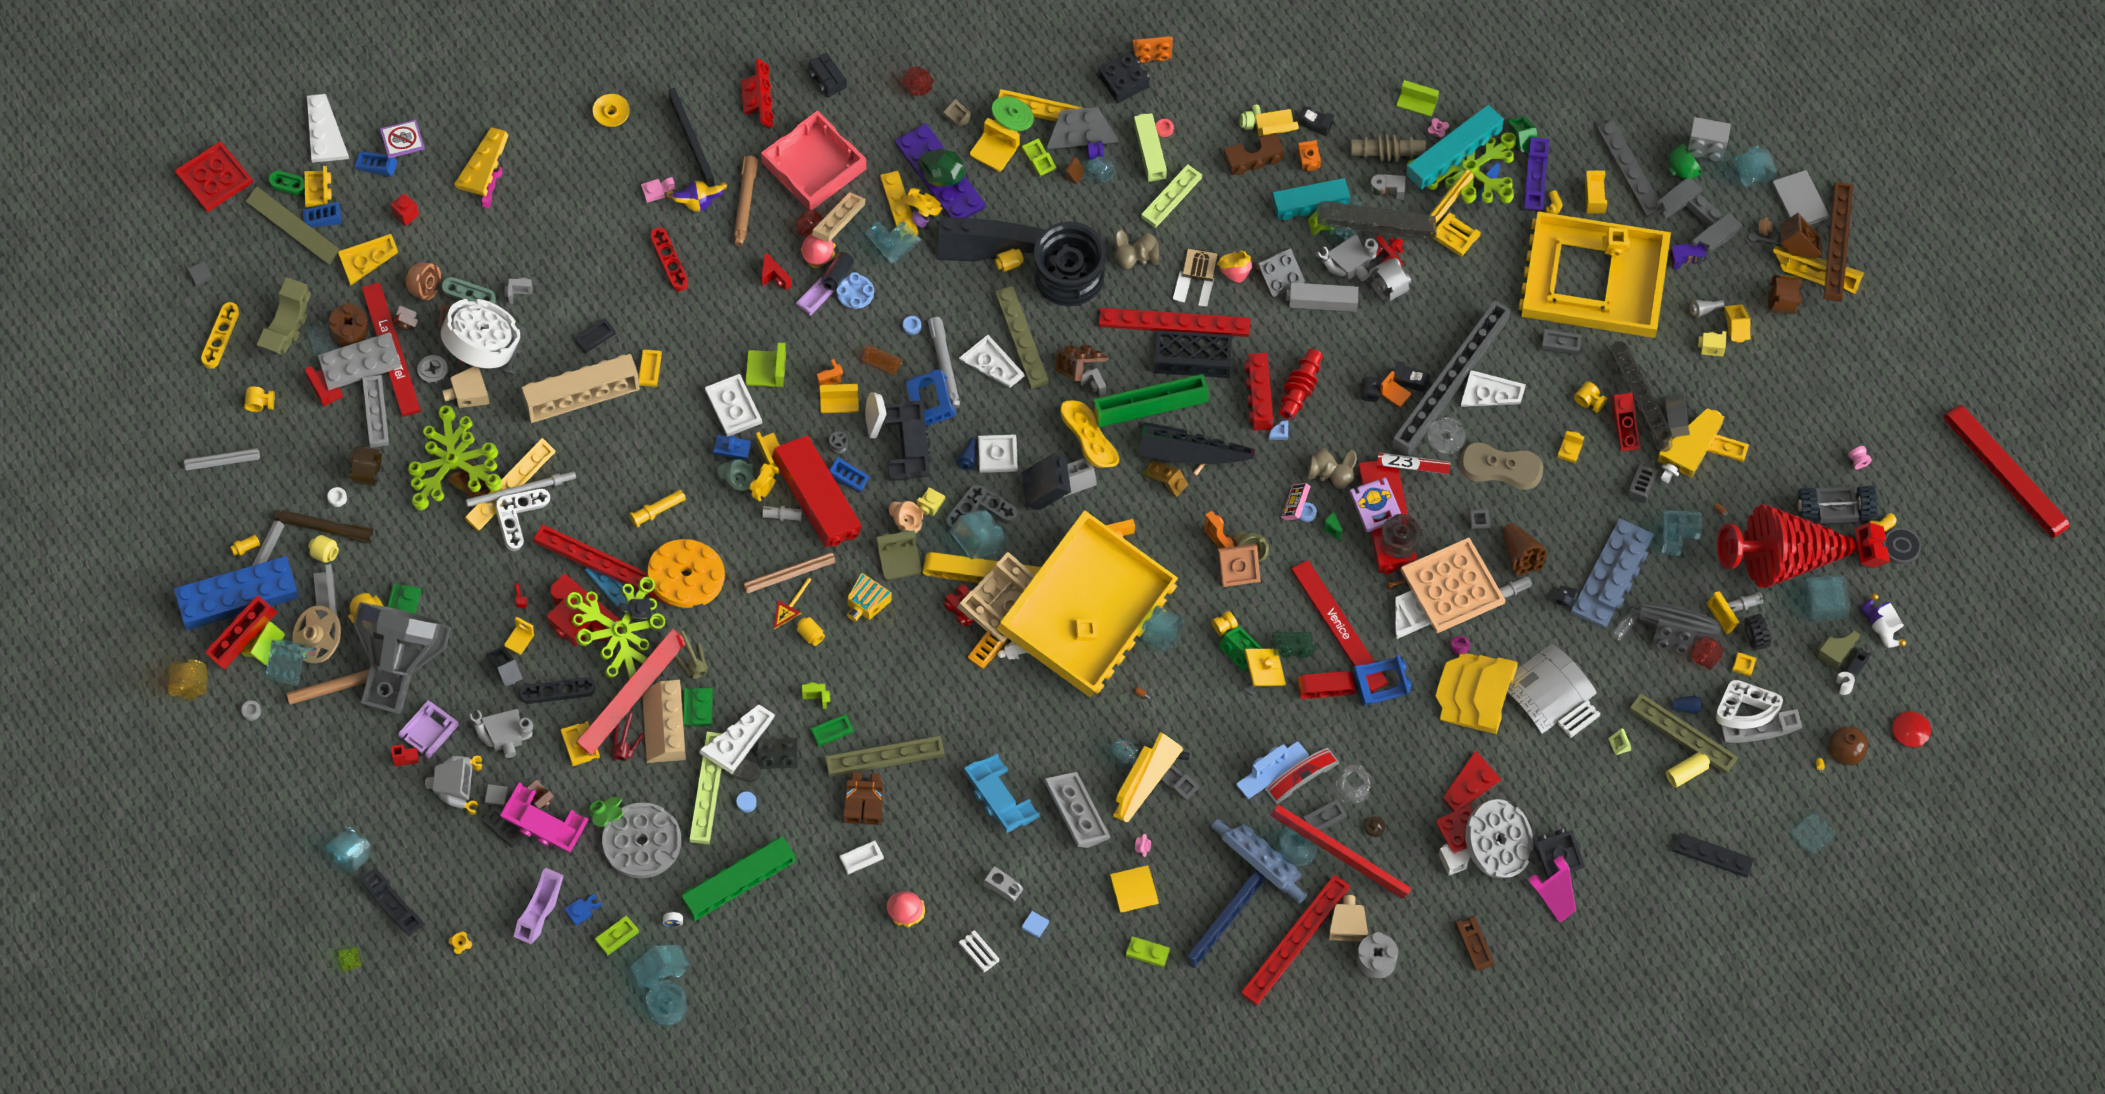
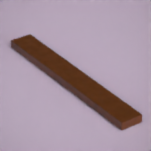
M1839 182L1834 184L1823 299L1842 302L1853 194L1852 184Z

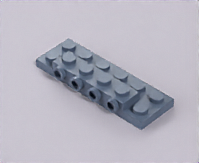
M1619 518L1571 613L1606 629L1615 610L1622 607L1625 600L1622 597L1624 593H1629L1633 584L1630 581L1633 577L1636 578L1641 569L1638 566L1640 562H1645L1648 556L1646 550L1654 534Z

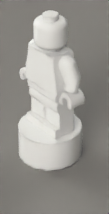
M1012 641L1005 645V651L1000 650L997 654L1000 658L1007 655L1008 659H1019L1018 656L1020 654L1028 652Z

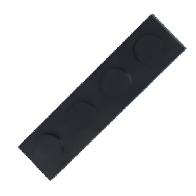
M1679 832L1673 848L1675 853L1748 878L1754 858L1681 832Z

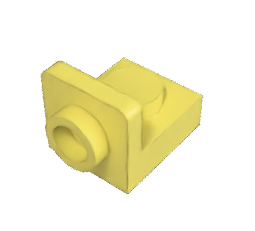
M928 488L923 497L918 498L917 506L924 510V515L930 514L934 516L945 500V496Z

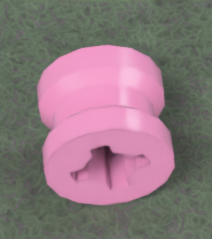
M1864 446L1857 447L1848 454L1850 460L1854 462L1853 466L1855 469L1865 467L1872 461L1871 457L1866 454L1867 450Z

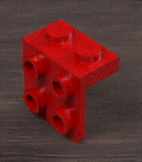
M1471 805L1437 819L1436 824L1452 853H1458L1467 849L1465 837L1467 822L1473 812Z

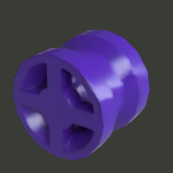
M1102 140L1097 141V143L1087 142L1089 160L1094 158L1104 159Z

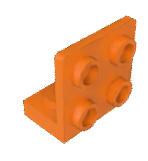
M1168 36L1133 40L1134 56L1142 63L1149 62L1150 60L1166 61L1172 58L1173 39Z

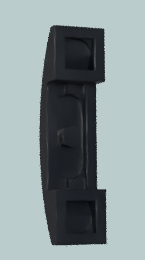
M376 868L360 879L374 900L406 935L412 936L425 925L419 916L391 888L388 881Z

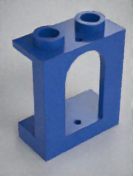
M941 369L932 370L926 375L915 376L911 380L906 381L910 401H920L918 389L935 383L940 405L924 411L925 425L927 424L928 426L957 416L955 408L950 402L945 382L947 376Z
M1400 655L1364 666L1363 664L1358 665L1352 669L1363 706L1408 695L1410 689H1412L1410 679L1406 678L1404 672L1406 670L1405 661L1400 658ZM1386 670H1392L1398 674L1400 681L1397 687L1371 694L1366 678L1367 675Z

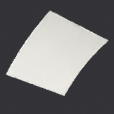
M1180 271L1173 299L1185 302L1191 278L1182 277L1183 272ZM1204 280L1199 306L1208 305L1213 282Z

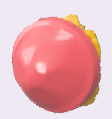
M810 234L804 240L801 252L804 260L812 268H818L834 257L835 252L833 250L836 245L832 240L828 243Z
M1245 251L1224 255L1217 262L1221 273L1227 279L1237 283L1244 281L1252 269L1251 256L1247 255Z
M897 892L889 898L887 912L895 924L898 926L904 925L908 928L924 918V901L920 900L912 892Z

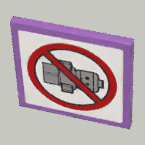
M416 120L380 128L388 158L425 149Z

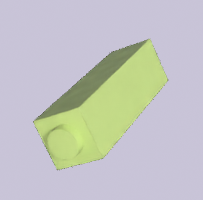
M1153 114L1134 116V127L1148 182L1166 179L1167 169Z

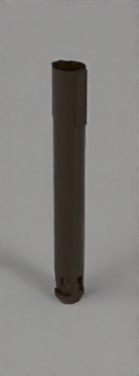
M274 510L273 519L279 520L282 523L349 537L351 540L370 544V536H373L374 529L365 526L348 525L285 510Z

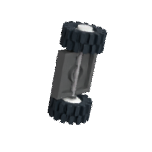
M1858 486L1857 498L1855 497L1854 487L1799 488L1797 494L1798 515L1804 520L1816 522L1819 514L1820 523L1875 520L1878 505L1875 486Z

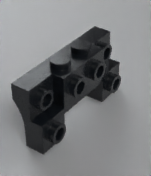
M923 400L884 404L886 410L884 425H899L902 459L888 461L889 481L929 477L928 454H930L931 449L930 443H927L926 438L929 434L928 425H925Z

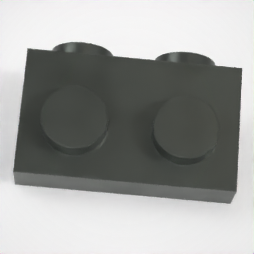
M797 738L758 739L759 769L797 768Z

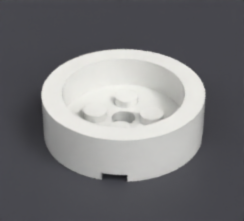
M463 299L454 303L449 309L441 327V338L446 348L463 362L481 368H496L505 365L511 359L520 339V330L516 328L514 318L501 307L481 299H477L476 302Z

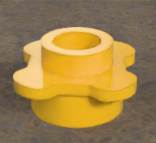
M465 932L457 933L449 938V944L454 947V953L461 954L463 950L472 947V942L468 941Z

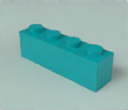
M1343 178L1273 192L1272 203L1277 220H1289L1295 216H1308L1317 210L1344 209L1350 204V194L1346 180Z

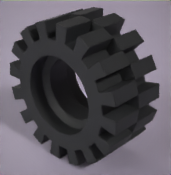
M1759 613L1745 617V632H1747L1746 636L1749 639V643H1751V648L1757 651L1770 647V631L1763 615Z

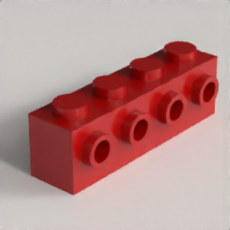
M1267 353L1248 354V361L1244 362L1245 372H1248L1249 378H1246V389H1250V394L1247 395L1248 406H1251L1249 423L1253 422V431L1271 430L1273 426L1268 356Z
M257 595L250 601L243 612L237 615L232 624L222 632L220 637L209 646L205 653L220 667L226 669L276 615L277 611Z

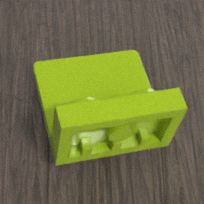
M778 343L777 350L748 351L746 385L784 387L785 343Z

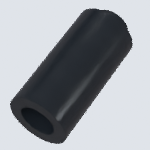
M839 252L821 278V283L825 289L834 291L839 287L854 264V259L846 252Z

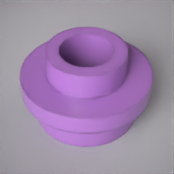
M918 210L913 211L912 220L914 224L922 228L925 227L926 223L929 222L928 217L920 214Z

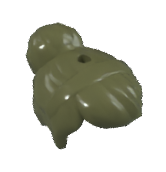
M1239 531L1233 535L1232 540L1235 546L1256 543L1258 561L1266 560L1269 554V544L1263 536L1245 531Z

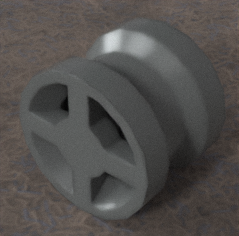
M836 431L830 435V450L835 454H843L847 451L848 437L844 432Z

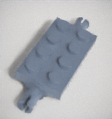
M1220 819L1213 823L1211 828L1223 837L1222 840L1281 891L1288 893L1298 903H1301L1306 898L1307 894L1295 885V882L1302 874L1293 864L1288 863L1279 852L1274 851L1264 839L1259 838L1250 827L1243 824L1235 829H1230Z

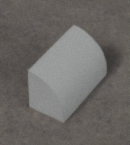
M1086 458L1067 464L1071 492L1065 496L1097 485L1094 467Z

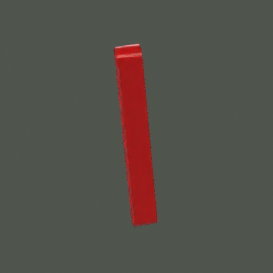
M1957 405L1944 415V420L1947 424H1950L1951 429L1960 438L1962 437V441L1972 451H1975L1973 453L1984 465L1987 464L1986 467L1997 479L2000 478L1999 481L2009 492H2012L2011 494L2022 506H2025L2026 511L2035 520L2037 519L2036 522L2047 534L2050 533L2049 536L2051 538L2057 537L2070 527L2067 518L1963 405Z

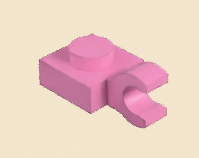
M672 177L665 179L662 183H660L659 179L641 184L647 203L665 198V192L676 189Z

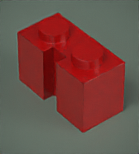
M1869 522L1855 528L1860 563L1862 565L1876 568L1890 562L1888 548L1883 547V542L1886 541L1884 526Z

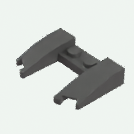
M1687 178L1656 203V206L1663 205L1665 212H1662L1661 216L1664 220L1687 206L1709 226L1691 244L1696 247L1699 242H1702L1709 246L1707 252L1710 253L1735 237L1743 225L1730 213L1724 216L1700 194L1702 188L1691 178Z

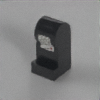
M1304 106L1296 121L1299 125L1327 137L1333 125L1334 115L1328 112L1323 114L1311 107Z
M1398 361L1393 381L1400 386L1423 392L1426 390L1430 375L1423 370H1416L1415 368L1405 366L1404 362Z

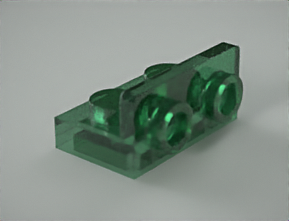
M1274 631L1272 634L1275 656L1283 658L1291 656L1308 658L1316 650V645L1312 643L1311 632Z

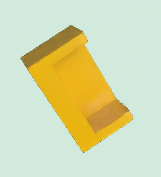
M1586 171L1585 197L1587 214H1602L1606 211L1605 171Z

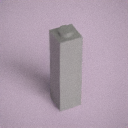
M1291 283V288L1286 293V301H1290L1289 308L1357 312L1359 287Z

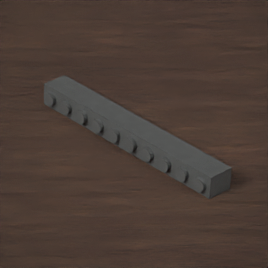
M1494 300L1395 435L1392 444L1393 450L1403 456L1411 455L1468 377L1470 371L1473 370L1506 325L1511 309Z

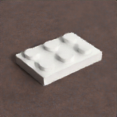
M740 374L705 387L706 394L727 437L762 424V419Z

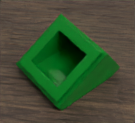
M1332 512L1325 521L1324 530L1340 540L1342 528L1335 513Z

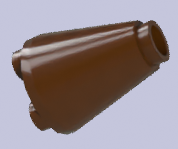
M1514 523L1507 524L1502 529L1513 570L1518 576L1531 571L1541 570L1544 567L1543 562L1547 557V550Z

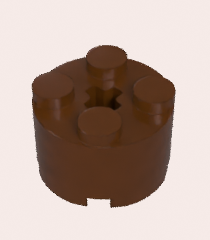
M1773 275L1769 284L1773 286L1771 291H1768V309L1770 312L1796 314L1797 305H1800L1802 295L1799 294L1801 278Z
M346 303L336 308L329 317L331 340L339 347L364 341L367 336V317L364 311L352 303Z

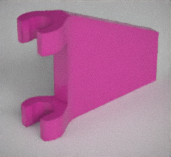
M1559 856L1553 861L1560 871L1544 883H1542L1538 875H1533L1528 880L1538 891L1557 920L1562 922L1576 912L1570 869L1565 859Z

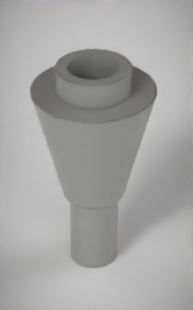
M1693 300L1689 307L1690 313L1695 318H1699L1714 309L1723 308L1724 301Z

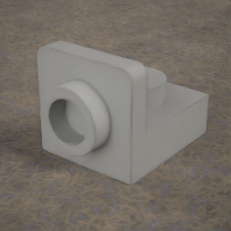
M1097 368L1089 369L1082 373L1081 386L1090 383L1093 392H1097L1099 397L1107 394V386Z

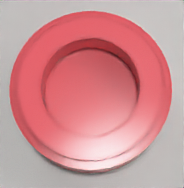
M1160 119L1155 125L1157 134L1161 137H1168L1173 133L1174 125L1169 119Z

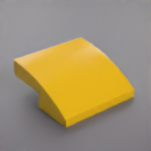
M1148 865L1110 874L1120 913L1159 904Z

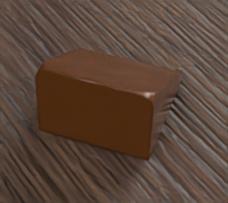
M1077 157L1071 159L1065 170V179L1075 184L1079 183L1085 172Z

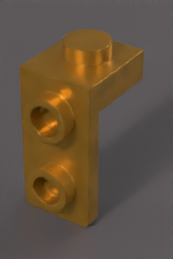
M1154 460L1142 472L1145 477L1164 483L1170 494L1174 497H1178L1188 485L1180 469Z

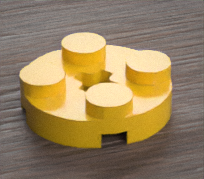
M911 188L905 199L907 204L918 208V212L923 216L928 217L929 214L939 215L942 207H940L941 203L928 193L920 194L919 189Z
M764 464L760 469L759 477L757 480L754 479L749 489L752 490V497L758 501H762L761 496L765 498L776 482L774 475L775 473L779 474V468L772 464Z

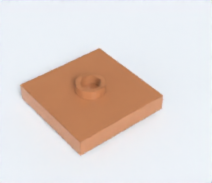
M1256 543L1218 549L1222 587L1261 582Z

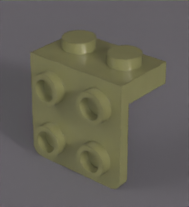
M903 530L896 534L886 533L877 537V548L885 580L904 578L922 573L916 546L915 530Z

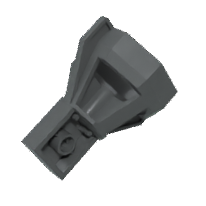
M360 602L354 626L371 666L361 703L397 714L402 713L412 674L446 650L451 627L420 614ZM373 632L384 635V639L374 638ZM413 643L426 645L422 651L411 648ZM388 685L390 691L385 694L386 691L383 690V687Z

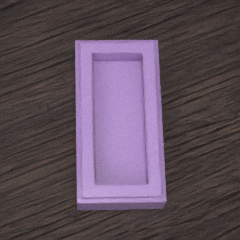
M820 278L796 302V305L811 316L834 291L825 289Z

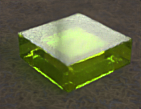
M357 947L338 952L343 972L362 967Z

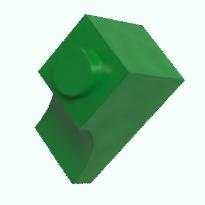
M1525 116L1507 120L1509 129L1516 136V147L1521 152L1529 153L1531 137L1537 138L1536 127Z

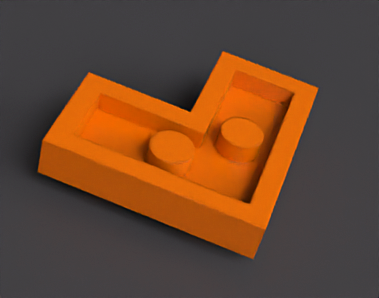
M1212 511L1205 515L1204 532L1219 549L1234 547L1233 540L1223 534L1224 522L1221 517L1215 515Z

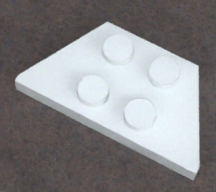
M1412 590L1395 598V631L1397 639L1431 624Z

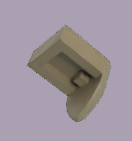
M956 99L942 113L957 127L967 125L971 117L970 111Z

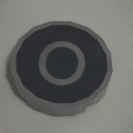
M1896 528L1885 536L1886 541L1883 542V547L1888 548L1889 560L1893 563L1905 565L1915 561L1919 556L1921 542L1913 531L1905 528Z

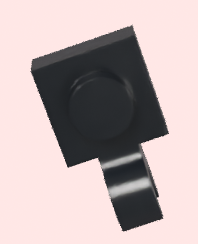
M631 599L629 604L620 603L616 607L617 615L630 614L631 620L651 619L650 599Z

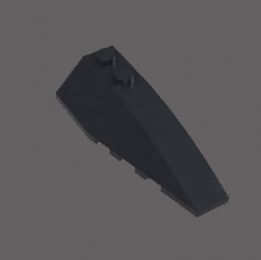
M940 217L938 260L976 262L986 258H997L998 254L1011 249H1019L1021 253L1034 252L1038 237L1045 230L996 220Z
M1144 422L1138 453L1144 459H1161L1164 463L1220 464L1254 459L1255 449L1235 443L1225 445V442L1221 439L1207 440L1204 438L1205 435L1199 433L1196 436L1187 434L1188 430Z

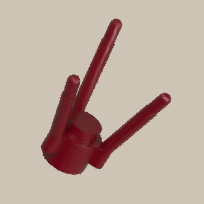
M632 712L628 714L621 742H618L619 723L614 728L611 753L613 754L612 757L616 760L627 761V758H632L633 752L644 736V733H641L631 749L629 748L630 745L625 743Z

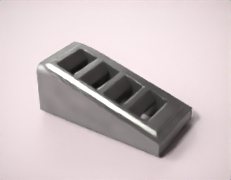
M1640 464L1627 497L1646 503L1658 470ZM1641 471L1652 473V476L1641 473ZM1639 476L1649 479L1650 481L1640 479ZM1637 482H1640V483L1645 484V485H1648V486L1646 487V486L1637 484ZM1635 487H1636V488H1639V489H1642V490H1645V492L1636 490Z

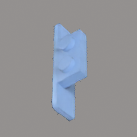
M1299 742L1294 743L1289 748L1284 744L1280 747L1276 746L1269 751L1267 756L1264 758L1260 757L1254 761L1252 773L1239 781L1237 787L1247 799H1250L1288 769L1309 757V754Z

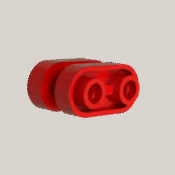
M961 584L956 588L958 595L948 594L944 597L945 602L943 604L949 612L953 611L960 625L968 627L974 622V619L971 620L957 607L971 591L964 584Z

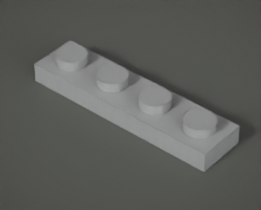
M382 376L362 377L370 447L388 446L389 437Z

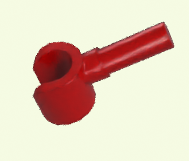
M516 583L514 585L516 607L527 608V597H521L519 584Z

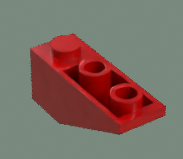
M1633 393L1611 395L1612 413L1621 452L1640 449Z

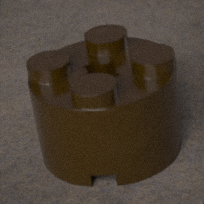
M359 445L354 447V451H351L350 463L353 464L352 470L348 472V481H352L355 484L376 486L378 480H375V475L380 472L381 449Z

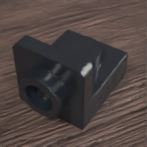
M1560 586L1557 591L1549 590L1547 597L1557 605L1573 608L1578 590Z

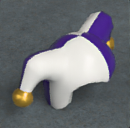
M1876 593L1871 594L1870 599L1861 607V613L1870 620L1872 629L1879 634L1885 647H1905V639H1900L1899 641L1893 639L1894 632L1901 629L1904 625L1890 601L1874 608L1872 607L1873 602L1877 601L1879 596Z

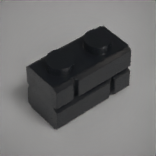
M824 53L818 58L809 61L808 75L812 80L815 79L817 81V87L821 93L825 92L827 97H830L847 87L846 78L828 53Z

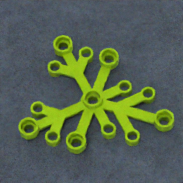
M1510 132L1504 133L1501 136V143L1497 146L1496 140L1493 137L1489 138L1485 144L1486 153L1475 160V151L1470 156L1467 155V160L1462 159L1457 166H1452L1445 175H1440L1436 178L1434 184L1427 186L1428 189H1436L1438 182L1451 173L1458 172L1445 180L1446 188L1450 190L1465 170H1469L1474 177L1484 183V192L1482 193V201L1484 203H1491L1493 201L1492 190L1499 195V199L1503 203H1510L1514 198L1512 179L1509 177L1488 178L1479 171V167L1490 159H1503L1506 163L1512 162L1514 154L1509 149L1516 145V136ZM1415 159L1408 161L1407 166ZM1474 177L1461 190V197L1466 203H1472L1476 199V189L1473 187Z
M442 406L439 410V417L444 423L445 436L437 433L432 426H426L423 430L427 439H433L447 447V452L438 448L435 442L430 441L425 445L426 451L441 459L422 464L420 462H412L408 468V472L413 478L411 481L413 489L421 490L425 487L421 493L413 496L412 503L417 510H424L428 507L429 500L427 497L430 494L435 501H441L444 498L440 481L450 469L460 468L469 473L470 481L468 482V487L472 492H477L481 488L478 478L486 482L490 491H498L502 487V481L498 475L485 473V471L491 472L497 468L494 460L498 455L496 446L493 443H485L480 449L464 452L475 440L471 432H465L472 427V421L468 416L462 417L459 428L453 434L451 421L455 418V412L450 406ZM462 436L463 441L455 449V444ZM481 456L487 459L484 464L477 466L464 462L465 460ZM441 467L434 477L421 480L426 470Z
M650 577L642 578L638 583L639 591L635 598L633 586L625 584L621 588V593L626 597L627 604H629L631 599H643L646 594L650 593L655 588L654 580ZM643 584H647L648 589H644ZM625 587L630 589V593L625 592ZM589 592L585 596V601L590 606L583 603L582 596L579 593H570L566 598V605L570 609H579L585 613L584 615L576 614L572 618L574 626L579 627L585 622L596 620L609 628L595 632L582 629L576 635L577 643L581 646H587L593 640L611 637L607 646L600 651V656L607 660L612 657L613 650L619 641L621 649L613 663L605 670V674L609 678H614L618 674V668L624 660L630 679L636 672L633 659L642 665L648 657L629 647L627 640L635 644L641 652L649 648V642L646 639H641L631 632L648 628L660 630L665 625L663 615L654 614L650 620L629 624L631 620L630 614H625L621 621L614 622L600 613L597 603L598 596L595 592ZM592 595L594 601L589 600L588 596ZM649 598L650 602L653 603V608H651V611H653L657 607V602L655 599ZM570 599H574L576 604H571ZM575 618H580L581 623H577L575 621ZM653 620L658 622V626L653 624ZM617 628L622 629V634L617 632ZM581 636L586 638L585 642L580 639ZM641 642H643L646 645L645 648H642L640 646ZM604 650L609 652V656L604 655ZM609 669H613L615 674H610Z

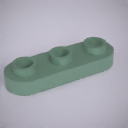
M454 277L447 278L442 283L443 293L447 297L459 301L467 299L468 301L475 302L477 299H489V302L496 303L495 293L490 289ZM451 287L455 288L453 291L449 290ZM472 293V296H466V294Z

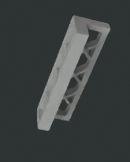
M329 564L325 565L326 572L313 573L317 606L330 608L337 615L334 575L332 566ZM317 611L320 619L328 615L325 611ZM335 624L330 631L333 639H335Z

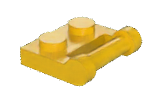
M1449 213L1432 233L1431 238L1462 257L1479 238L1481 232L1477 229L1473 230L1456 219L1454 214ZM1450 224H1452L1453 226L1457 227L1458 229L1469 235V237L1465 236L1464 234L1460 233L1459 231L1451 227Z

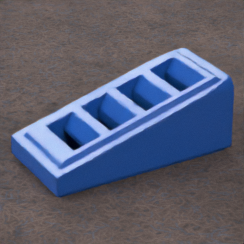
M359 151L354 168L392 177L397 161L394 157L388 158V154ZM368 158L366 164L363 165L364 159Z
M334 202L304 209L303 220L310 227L342 224L340 203ZM317 213H320V219H316ZM309 214H312L313 217L311 221H309Z
M839 457L836 458L829 470L836 482L858 492L862 491L870 477ZM838 467L841 468L839 473L836 472ZM844 471L848 472L846 477L842 476ZM851 474H854L853 480H849ZM858 477L862 478L859 485L855 483Z

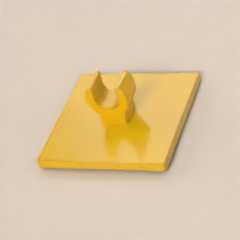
M1245 649L1253 686L1286 685L1277 649Z

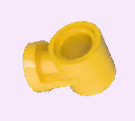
M1588 381L1574 395V399L1584 408L1592 405V410L1595 413H1598L1603 408L1608 398L1604 395L1599 397V389Z
M248 387L245 394L244 408L251 412H259L263 410L264 405L268 406L269 410H273L275 392L269 391L268 394H265L264 389L260 387Z

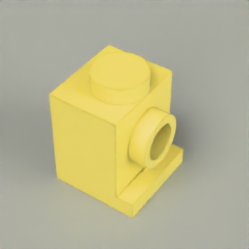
M1725 331L1722 332V335L1709 332L1703 333V337L1699 336L1698 348H1701L1702 355L1724 356L1726 347Z

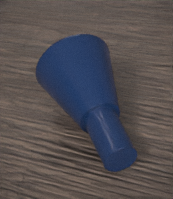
M974 437L970 438L968 446L956 460L957 465L963 470L974 468L975 447L978 441Z

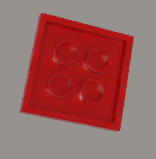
M221 141L175 170L177 177L206 212L214 209L253 183V179Z

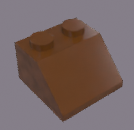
M1799 212L1780 224V243L1785 251H1789L1793 256L1822 257L1821 237Z

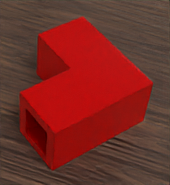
M404 745L391 746L394 766L419 763L417 748L404 749Z

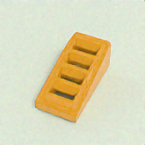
M987 631L970 653L968 659L983 670L1007 643V639L1003 643L999 640L997 642L992 638L993 635ZM987 642L991 643L994 646V648L989 646ZM984 648L989 652V654L985 653L981 649ZM978 653L984 657V661L977 657L976 654Z

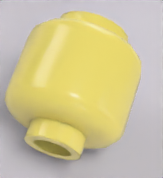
M324 535L313 538L308 546L310 556L323 563L333 561L338 554L337 543Z

